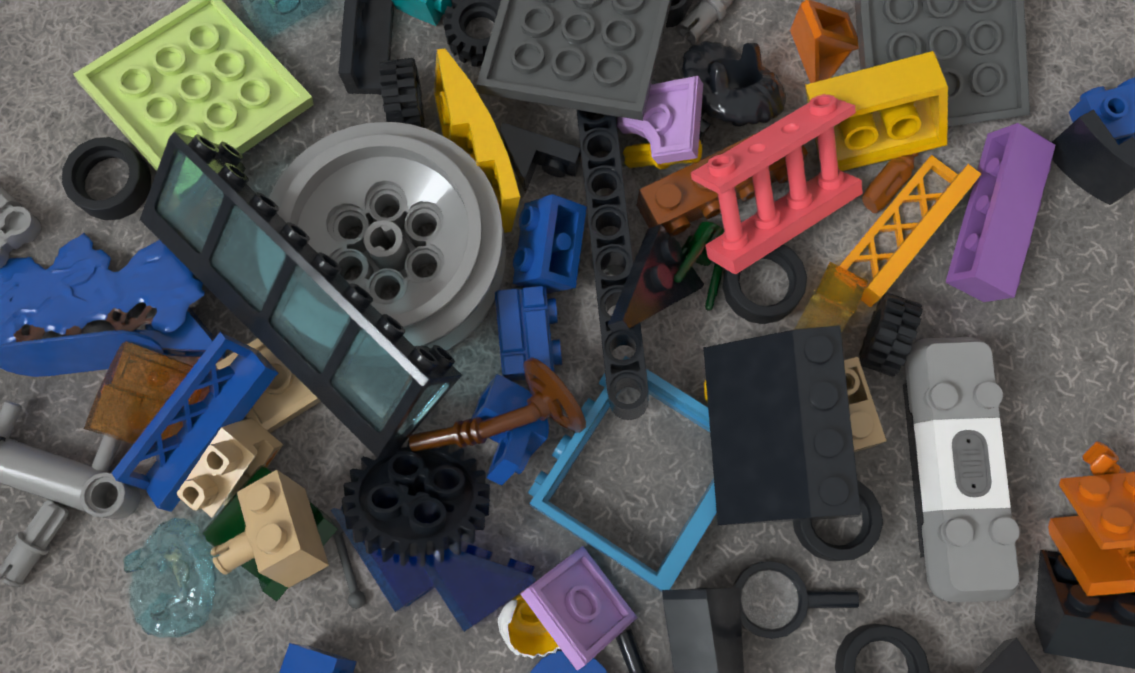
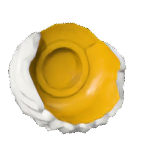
M519 593L503 607L498 617L499 632L508 648L515 655L521 654L523 657L528 656L532 659L537 655L545 657L548 653H556L560 647L520 595L521 593Z

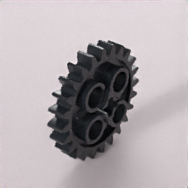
M408 440L407 447L400 448L394 454L379 458L375 456V460L363 456L361 458V469H351V482H346L343 485L345 496L342 498L343 514L345 515L346 528L353 531V541L355 543L365 541L367 554H371L381 548L382 562L385 563L394 554L400 555V564L403 567L408 563L410 556H417L420 566L423 567L426 564L427 555L433 554L442 563L444 562V550L450 549L457 555L461 554L462 540L473 544L475 542V530H484L485 516H489L490 484H485V470H477L476 458L464 461L463 448L450 453L449 445L412 451Z

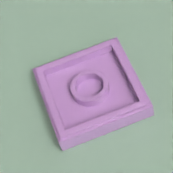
M584 546L580 547L520 594L576 670H579L591 661L638 618Z

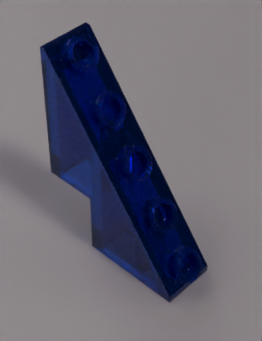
M342 505L340 509H331L334 517L395 612L402 611L433 588H436L465 632L537 581L533 575L535 566L512 558L509 559L508 565L504 566L490 561L493 552L468 544L465 552L461 551L459 555L453 553L450 549L444 550V562L442 563L433 554L427 555V561L423 567L420 566L417 556H410L405 567L401 566L400 555L394 554L386 563L382 562L381 548L371 554H367L365 541L359 543L353 541V531L346 528Z

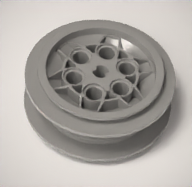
M374 122L351 126L334 132L308 147L296 157L276 182L269 198L279 207L277 214L286 223L291 222L305 231L310 237L308 244L317 253L322 252L335 260L341 267L339 274L343 278L350 267H363V271L357 279L346 281L349 284H357L366 290L373 298L371 305L381 315L387 314L398 321L405 329L403 336L414 346L423 345L432 348L433 345H438L448 352L471 335L493 307L495 292L501 288L506 267V241L499 204L494 190L482 169L476 165L474 159L466 151L446 137L426 128L398 122ZM395 205L399 207V211L394 216L389 218L381 217V212L387 206ZM422 225H436V229L431 235L426 237L416 235L418 228ZM354 226L363 227L362 233L357 238L345 239V234L350 228ZM260 229L261 263L267 284L271 290L284 264L286 254ZM425 263H432L437 266L435 273L430 277L422 278L416 275L420 266ZM297 266L279 301V305L290 319L303 329L310 338L324 349L333 353L350 322V316L303 269ZM392 284L400 286L398 295L393 299L383 300L380 298L381 292L386 286ZM363 328L359 331L344 358L348 361L367 366L401 367Z

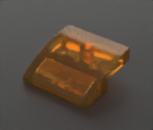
M127 341L123 342L101 383L84 429L134 444L193 366ZM202 388L195 390L188 399L189 405L199 401ZM182 421L167 426L161 434L162 440L177 435L183 427Z

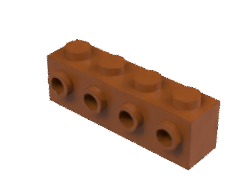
M753 135L639 189L636 206L648 228L662 223L670 236L673 237L691 226V222L704 216L706 219H710L719 215L721 210L718 194L693 181L691 172L708 163L712 157L725 153ZM802 145V153H803V161H804L805 158H806V156H807V154H808V152H807L806 148L804 147V145ZM785 156L769 165L771 183L778 181L781 184L788 181ZM752 176L735 186L737 200L747 201L755 197Z

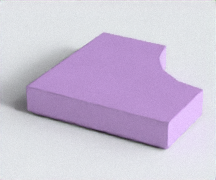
M699 76L651 84L643 121L618 117L617 127L623 134H638L648 139L652 158L657 164L698 158L703 82Z

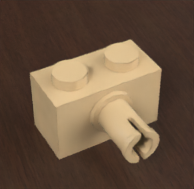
M278 470L237 492L246 524L245 531L211 549L212 556L220 554L212 560L222 574L227 575L233 569L255 558L260 574L288 588L329 566L305 488Z

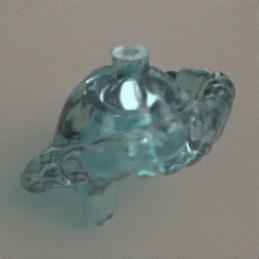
M175 517L162 522L145 540L143 547L133 551L123 559L124 571L126 573L132 572V582L129 586L130 608L134 611L135 621L142 626L143 631L148 635H154L159 638L186 636L203 627L213 609L217 575L214 571L215 565L212 559L219 556V554L216 556L211 555L213 547L206 541V537L201 532L200 527L191 523L188 519Z

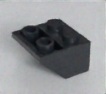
M1040 550L1034 623L1044 653L1135 669V592L1087 596L1061 553Z

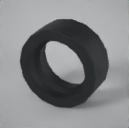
M111 137L93 138L80 144L68 155L62 168V185L67 197L90 216L102 220H120L135 213L145 203L151 189V173L146 162L124 141ZM108 158H119L127 163L129 178L119 193L106 200H95L87 194L85 180L90 170L97 163Z
M784 244L761 258L772 260L779 264L787 273L789 280L788 292L784 299L777 304L762 306L747 299L739 283L741 272L736 275L728 270L724 272L722 288L726 302L735 314L748 322L768 324L780 321L796 308L805 294L807 274L804 264L795 251Z
M857 480L863 523L860 533L853 541L845 545H833L825 542L816 534L812 526V520L793 521L794 532L801 545L815 557L827 561L855 560L868 553L879 540L883 526L881 506L874 493L862 482Z
M874 623L859 626L845 636L836 654V673H856V658L863 647L876 641L890 642L899 648L905 656L908 673H930L926 653L916 638L901 628Z

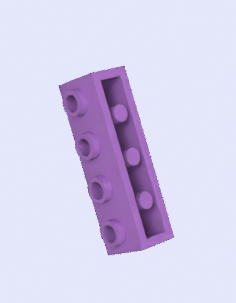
M1019 123L987 134L977 170L981 173V176L973 184L945 283L982 302L1015 298L1016 290L1020 284V276L1026 253L1031 243L1036 216L1041 206V198L1047 175L1051 169L1055 144Z

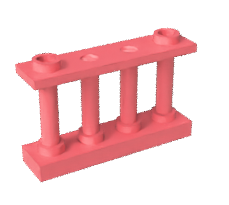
M823 94L816 96L806 105L725 153L712 157L708 163L691 172L693 181L718 194L725 232L705 245L708 259L736 275L863 194L862 180L838 169L834 132L835 125L856 113L855 105L839 100L832 95ZM817 137L821 172L806 182L802 145ZM785 156L790 191L774 202L769 165ZM752 176L757 212L741 222L735 186Z

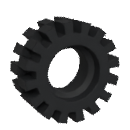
M451 0L453 8L447 6L445 10L446 18H443L447 44L450 46V51L454 56L458 54L461 62L466 63L467 60H471V66L478 67L479 61L484 60L490 36L484 39L471 38L465 32L466 26L471 20L478 17L488 18L495 23L501 0Z
M414 57L380 61L381 95L384 102L383 108L386 113V122L412 124L425 128L422 92L420 90V80Z
M888 292L882 296V299L877 304L876 311L871 316L872 320L868 324L863 346L859 352L861 366L891 377H895L899 373L901 365L903 366L906 361L907 353H910L912 349V341L916 339L918 333L916 329L920 325V316L923 310L920 303Z

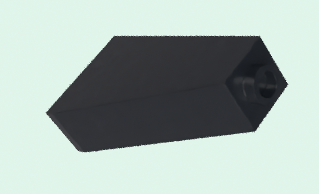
M739 588L662 590L674 673H744Z

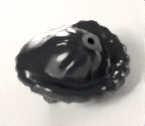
M703 41L700 44L691 45L689 50L684 53L682 57L684 78L699 76L703 82L701 112H706L710 117L732 122L733 126L740 127L748 123L751 125L759 122L768 123L784 111L786 103L784 88L777 75L762 65L760 47L757 43H745L741 54L731 46H724L719 42Z

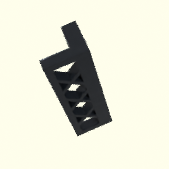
M345 0L338 74L348 94L381 95L380 61H388L391 56L394 16L392 0Z

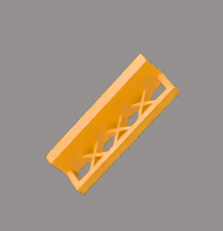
M931 155L831 277L869 307H872L882 298L981 176V173L967 164L957 174ZM930 169L950 183L943 193L925 194L923 177ZM917 186L918 195H909ZM936 200L928 210L927 201ZM919 202L922 218L918 223L901 224L899 206L902 203ZM893 216L894 225H884ZM903 230H912V231L907 235V237H906L905 239H903V233H902V231H903ZM895 231L897 249L894 253L876 254L874 236L878 232ZM868 245L869 255H860ZM887 260L879 270L877 261ZM870 261L873 278L865 288L845 274L852 263Z

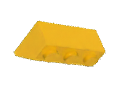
M934 51L805 85L808 103L812 98L826 94L855 105L856 113L834 126L838 169L841 171L947 145L948 85ZM816 137V138H815V143H816L817 152H818V157H819L818 140H817V137Z

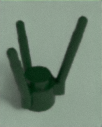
M701 222L694 235L688 236L681 248L686 259L674 276L676 283H680L695 262L703 266H709L713 262L708 259L705 245L725 232L722 227L712 222ZM716 263L705 303L707 311L713 309L723 272V267Z

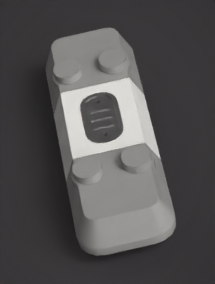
M973 337L925 338L918 340L912 344L910 353L906 355L905 371L907 383L903 384L920 558L925 557L929 589L936 597L947 602H983L1009 599L1019 587V569L1015 542L1019 538L1020 530L1018 524L1012 519L999 412L1003 392L1000 386L996 384L991 348L985 342Z

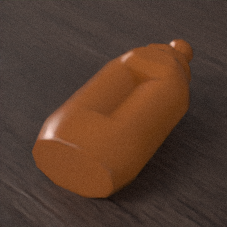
M919 152L894 158L886 164L866 188L862 196V201L867 209L872 213H878L886 207L911 177L912 170L914 169V157H917Z

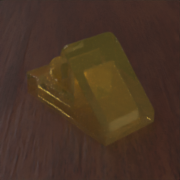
M829 262L794 330L840 325L842 333L849 318L855 314L868 280Z

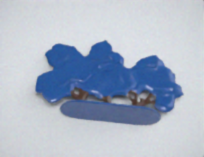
M85 233L61 247L54 264L48 269H44L39 264H36L32 257L10 258L0 269V368L19 375L42 377L155 363L163 356L164 351L161 345L153 338L133 332V330L145 323H149L153 326L154 330L163 333L176 331L185 322L189 305L204 296L205 292L202 290L203 283L200 280L194 279L193 273L160 240L139 250L119 272H112L108 269L111 260L110 256L103 250H94L92 248V240ZM146 303L145 309L137 320L136 317L130 318L129 324H124L128 312L136 304ZM152 308H157L155 317L146 319L149 311ZM115 311L122 314L119 321L113 319L112 314ZM96 320H106L115 328V330L81 334V330L87 323ZM25 324L30 325L29 336L22 335L21 330ZM48 331H54L61 335H67L62 337L41 339L44 333Z

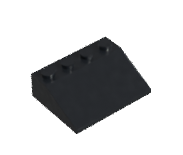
M840 325L795 329L703 347L718 526L859 517L861 509Z

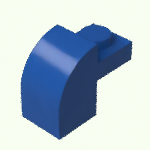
M496 374L480 394L471 419L481 417L483 420L527 406V399L532 396V393L517 383ZM548 418L545 421L539 419L533 423L489 437L497 442L498 446L486 478L502 486L514 472L521 474L529 458L548 438Z

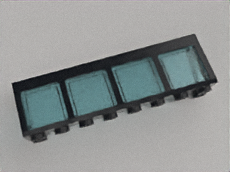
M173 132L167 141L140 221L377 458L396 453L462 376L453 366L455 363L453 357L438 345H433L432 348L423 345L414 346L403 336L405 329L398 321L387 314L381 315L371 305L373 298L366 290L357 284H349L339 274L341 267L335 260L322 252L317 253L308 244L310 237L305 231L291 222L286 223L277 214L279 207L276 203L262 193H255L246 184L249 178L243 173L246 168L241 163L243 156L237 149L223 141L220 144L212 143L199 134L191 137Z

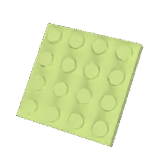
M191 0L74 73L79 85L156 171L167 141L173 132L191 137L199 134L215 144H220L223 141L243 154L314 105L312 96L222 0ZM180 150L177 151L170 170L172 175L169 178V185L179 196L200 170Z

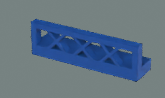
M220 332L113 470V477L118 482L145 489L157 508L172 512L181 500L177 496L178 490L221 427L243 420L278 375V372L259 350ZM227 349L238 354L230 366L216 370L217 361ZM209 386L210 392L203 401L189 405L188 399L195 390ZM182 421L183 427L177 435L162 440L161 434L167 426ZM156 456L157 461L146 475L133 471L140 461Z

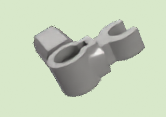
M0 185L1 269L9 259V252L13 249H19L23 244L30 243L38 237L41 224L37 217L24 207H21L19 202Z

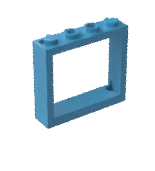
M646 369L648 392L651 396L710 432L708 407ZM604 373L599 384L605 388L596 402L588 398L581 408L586 420V428L580 433H575L572 438L567 434L563 436L552 454L557 459V462L549 474L541 471L528 491L533 496L529 504L659 591L670 590L717 513L714 478L657 571L651 569L549 502L610 408Z

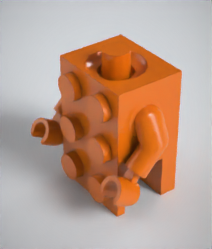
M1097 441L1082 456V459L1091 465L1090 470L1094 476L1061 478L1059 483L1060 488L1079 516L1050 518L1049 534L1087 596L1135 592V472H1126L1117 464L1119 458L1116 453L1105 444Z

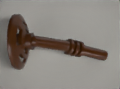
M529 358L523 364L525 378L532 393V396L527 399V406L486 420L476 417L473 420L456 421L452 427L415 433L409 437V445L412 451H420L457 444L461 448L467 445L483 444L489 437L533 423L539 419L545 421L548 417L562 427L575 433H580L586 428V420L576 399L561 379L540 360ZM562 406L568 417L563 415V411L561 409Z

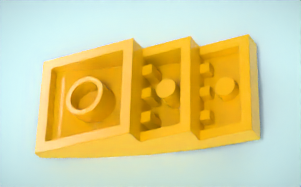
M445 48L437 49L434 96L442 136L466 151L474 159L476 165L485 173L499 204L504 233L511 232L520 201V194L508 153L489 111L471 81Z

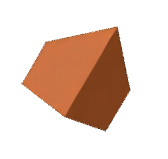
M805 0L800 4L790 32L810 83L829 79L835 74L853 50L859 49L858 37L848 13L813 0Z

